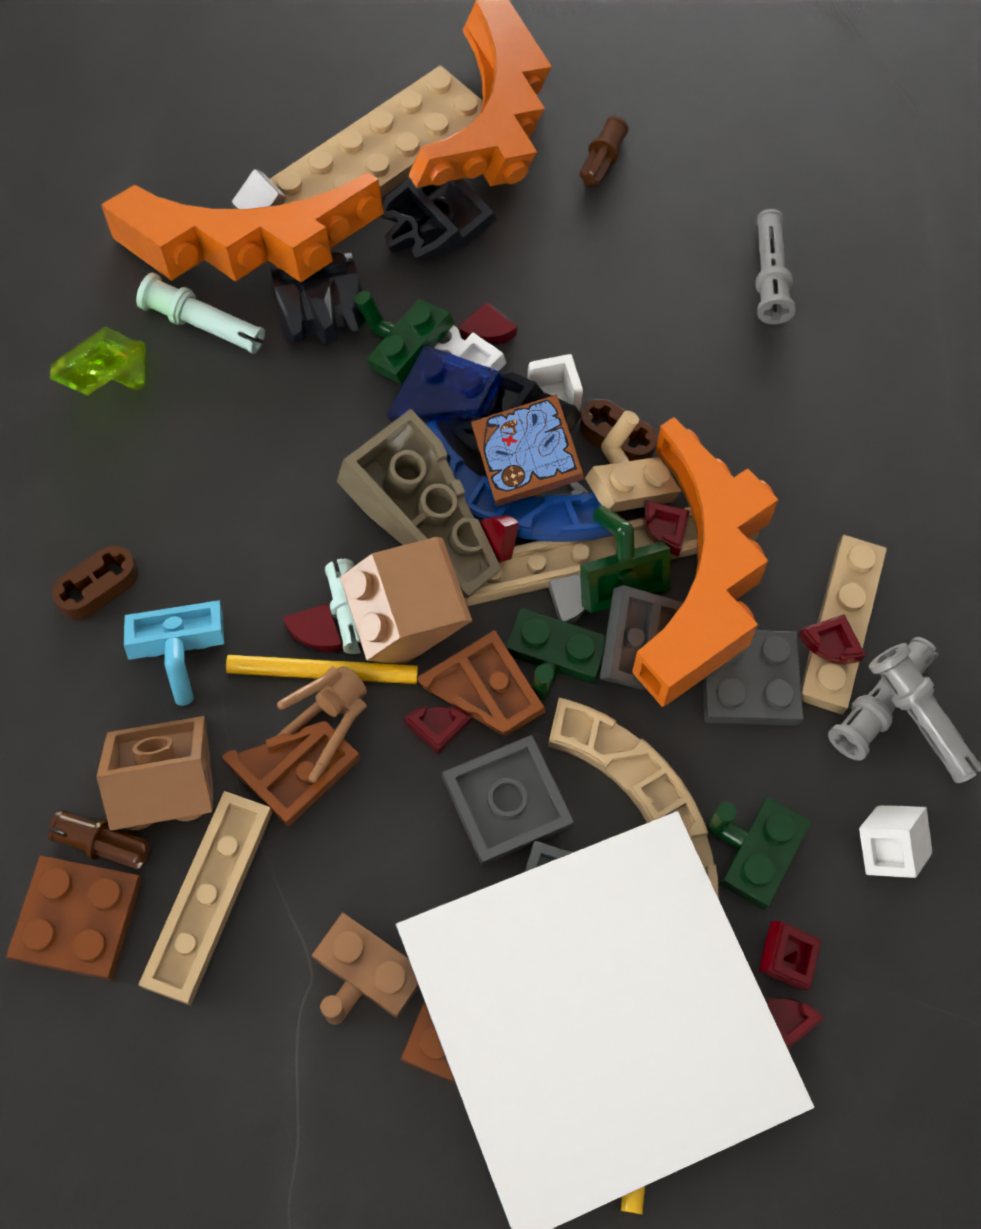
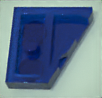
M424 345L386 416L392 423L409 409H412L419 418L427 417L429 421H443L454 416L462 418L482 417L503 378L498 370Z

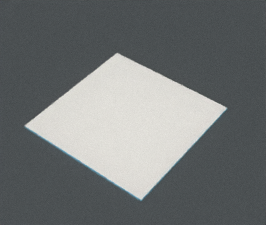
M678 811L396 923L511 1229H553L815 1108Z

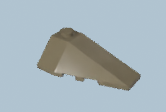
M409 409L343 459L337 483L371 519L402 545L433 537L443 538L463 596L467 599L501 570V566L479 520L475 519L464 498L465 490L460 480H456L446 460L448 454L441 440L412 409Z

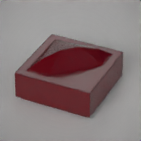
M771 921L759 972L799 990H810L822 940L783 921Z

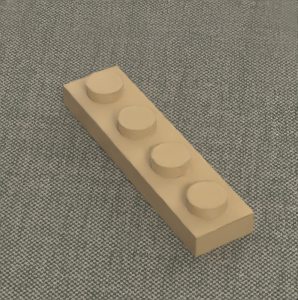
M842 535L836 549L817 623L845 614L863 649L887 548ZM810 651L801 683L802 702L843 715L849 706L859 662L851 664L834 663Z
M226 791L223 792L138 984L140 987L191 1006L273 814L271 807Z

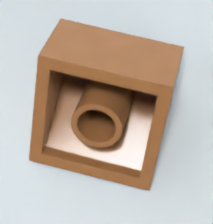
M433 537L372 553L340 576L367 661L406 665L472 621L443 538Z
M205 716L107 732L96 777L110 831L123 828L141 830L153 823L173 819L191 821L201 817L203 814L213 812L214 785Z

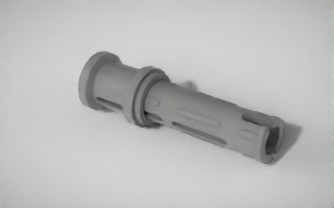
M767 209L757 215L761 272L755 280L756 290L760 293L761 302L757 307L758 318L767 324H781L789 321L796 311L795 303L790 298L793 276L786 268L782 228L783 216L776 209ZM770 243H773V253H771ZM774 304H777V312L773 311Z
M921 637L913 638L908 645L911 650L908 656L922 675L938 658L939 654L935 652L936 647L930 641ZM883 678L878 681V684L868 695L857 697L852 702V711L841 725H834L828 733L832 745L848 758L858 761L865 759L870 751V743L879 732L887 731L892 724V713L896 706L891 700L893 693Z
M906 643L889 648L877 656L869 664V668L873 674L881 675L893 693L891 700L896 708L907 710L928 743L946 766L954 782L962 783L977 775L975 772L981 771V764L971 753L959 732L933 696V682L929 677L921 675L908 656L911 650Z

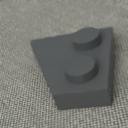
M624 585L613 588L600 680L636 689H646L632 673L637 651L666 627L683 602Z

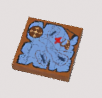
M557 394L471 422L497 507L584 480Z

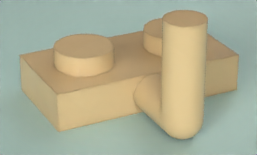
M632 411L623 412L601 444V450L610 464L592 467L585 477L601 506H605L613 512L644 507L646 500L660 504L670 503L681 492V489L660 457L629 461L621 446L639 423L638 416Z

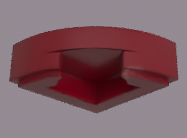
M487 302L458 326L461 338L464 340L472 333H475L486 342L497 341L500 344L511 340L517 335V326Z
M646 500L643 508V523L648 536L654 543L661 541L670 547V554L679 557L690 511Z
M508 515L493 516L480 521L498 562L501 563L512 559L519 522Z
M328 603L283 617L287 631L296 641L324 653L343 650Z
M845 614L802 628L798 634L801 641L810 651L830 662L840 664L857 663L862 661L866 655Z
M453 706L420 707L404 717V724L438 755L472 722V716L462 709Z
M788 998L765 999L787 1049L825 1019L809 1004Z

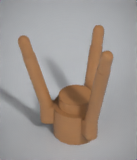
M332 666L320 678L296 690L277 703L278 709L284 710L319 691L315 696L316 702L286 726L277 736L295 734L322 710L332 717H336L339 713L345 714L309 775V781L312 783L317 782L324 769H326L355 718L367 708L365 702L361 700L367 693L363 681L355 672L344 666L338 669Z

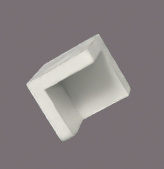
M571 354L529 363L528 379L535 381L543 392L552 396L557 394L559 399L575 405L580 411L583 388Z
M877 806L859 828L866 875L916 878L932 854L926 807Z

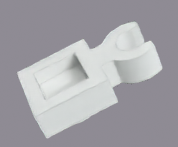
M454 325L446 333L450 341L445 344L438 343L432 349L435 357L445 360L444 363L449 373L476 392H479L491 380V377L506 364L504 354L475 333H472L464 341L458 328Z

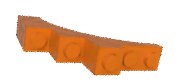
M476 0L462 31L475 54L481 74L483 94L481 111L467 127L446 139L421 146L409 172V177L416 188L433 184L439 186L448 181L466 177L472 179L483 174L490 187L505 183L515 184L521 181L528 173V168L537 154L535 147L528 137L535 131L536 124L545 109L537 95L542 90L543 83L552 66L509 0Z
M368 172L341 187L325 193L277 206L250 209L204 208L184 205L155 196L137 185L131 186L101 204L113 239L171 281L205 260L235 282L269 261L301 283L333 262L330 250L332 247L384 214L379 180Z
M675 417L660 426L655 452L673 473L689 503L697 533L698 564L694 582L685 602L666 627L637 651L632 671L634 676L662 707L668 705L750 646L758 623L755 621L749 607L743 602L736 600L760 584L769 560L765 557L760 545L748 538L770 524L779 500L774 495L772 488L765 481L759 480L748 468L733 477L727 465L722 460L715 459L701 445L697 435L692 430L686 429Z

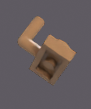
M343 912L311 955L315 961L345 981L335 996L329 995L325 997L320 1005L322 1014L327 1022L332 1025L343 1022L362 994L397 1019L419 987L410 961L406 956Z

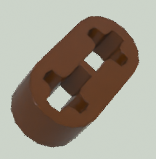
M595 399L588 402L581 413L580 431L588 441L601 448L602 442L626 410L606 399ZM601 417L607 419V423L602 422L598 426L592 423L593 419L599 420ZM639 419V423L621 448L629 461L652 458L657 444V435L649 424ZM637 439L644 442L643 445H637L635 449L629 446V442H635Z
M117 545L107 546L62 575L52 588V598L60 612L67 618L74 620L84 619L128 590L136 582L138 567L130 551ZM115 563L117 566L122 567L123 572L115 575L113 572H109L107 567ZM74 589L82 593L84 597L77 603L72 598L70 599L68 595Z

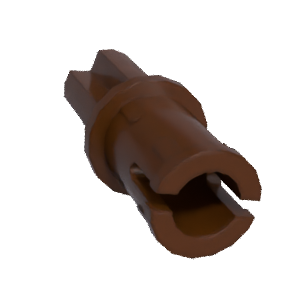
M617 116L609 117L599 137L590 143L589 155L579 172V177L584 180L583 184L590 187L591 184L599 185L609 166L617 161L619 157L618 149L629 131L628 124L622 118Z
M64 809L58 810L49 823V827L58 829V831H47L50 841L60 842L85 851L90 859L95 860L103 857L135 869L144 866L151 852V847L146 839L120 830L110 831L108 821L105 819L95 822L71 814Z

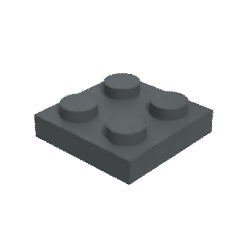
M756 630L749 647L703 679L704 722L799 726L803 721L797 632Z
M532 735L442 772V779L482 867L533 845L534 841L540 842L573 827L574 821Z

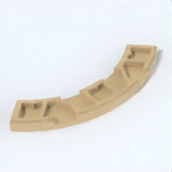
M559 697L548 747L578 757L606 774L631 798L647 823L678 811L719 899L718 875L707 838L708 831L694 799L680 777L643 738L640 740L627 729L618 725L615 719L586 705Z

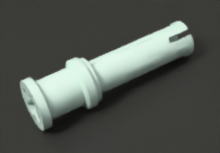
M149 273L145 276L138 288L136 303L140 309L145 311L150 309L167 315L169 321L176 325H183L187 322L244 348L252 354H255L262 345L248 338L247 335L264 340V328L257 327L197 300L196 295L189 288H175L162 282L161 276L155 273Z

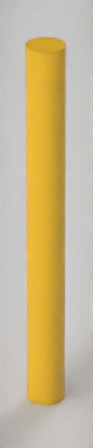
M228 655L226 673L318 679L332 666L337 669L344 666L355 672L362 681L417 684L418 665Z

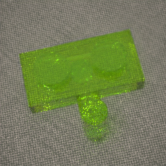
M105 326L51 363L50 379L87 396L111 380H115L131 389L139 390L145 384L146 344L139 340H132L120 332Z

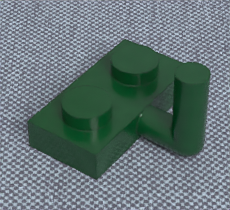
M361 291L354 299L371 331L384 338L366 358L372 370L401 385L455 324L450 312L420 298L397 324L383 318L370 292Z
M598 507L593 513V519L600 526L615 535L616 554L580 564L582 607L590 613L611 608L613 588L622 585L652 594L670 590V547L660 541L635 548L633 525L607 507Z
M520 608L506 648L513 658L538 666L534 672L532 689L540 700H545L550 695L557 672L594 684L604 654L606 635Z
M767 796L747 831L732 822L737 815L736 807L730 802H722L709 818L707 823L708 830L739 849L720 885L765 910L770 905L811 820Z

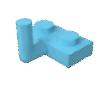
M220 600L125 615L124 648L128 660L157 657L165 654V669L175 703L180 706L190 704L194 700V695L185 666L184 651L205 649L224 644L223 612Z

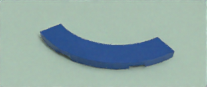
M436 420L425 423L441 440L448 454L446 460L455 479L460 480L465 490L464 498L473 517L478 519L479 522L493 516L508 515L519 522L516 537L539 541L576 542L614 536L593 519L594 511L601 506L594 492L576 495L546 494L545 498L530 496L497 507L488 477L485 475L479 476L463 464V459L452 449L442 435Z

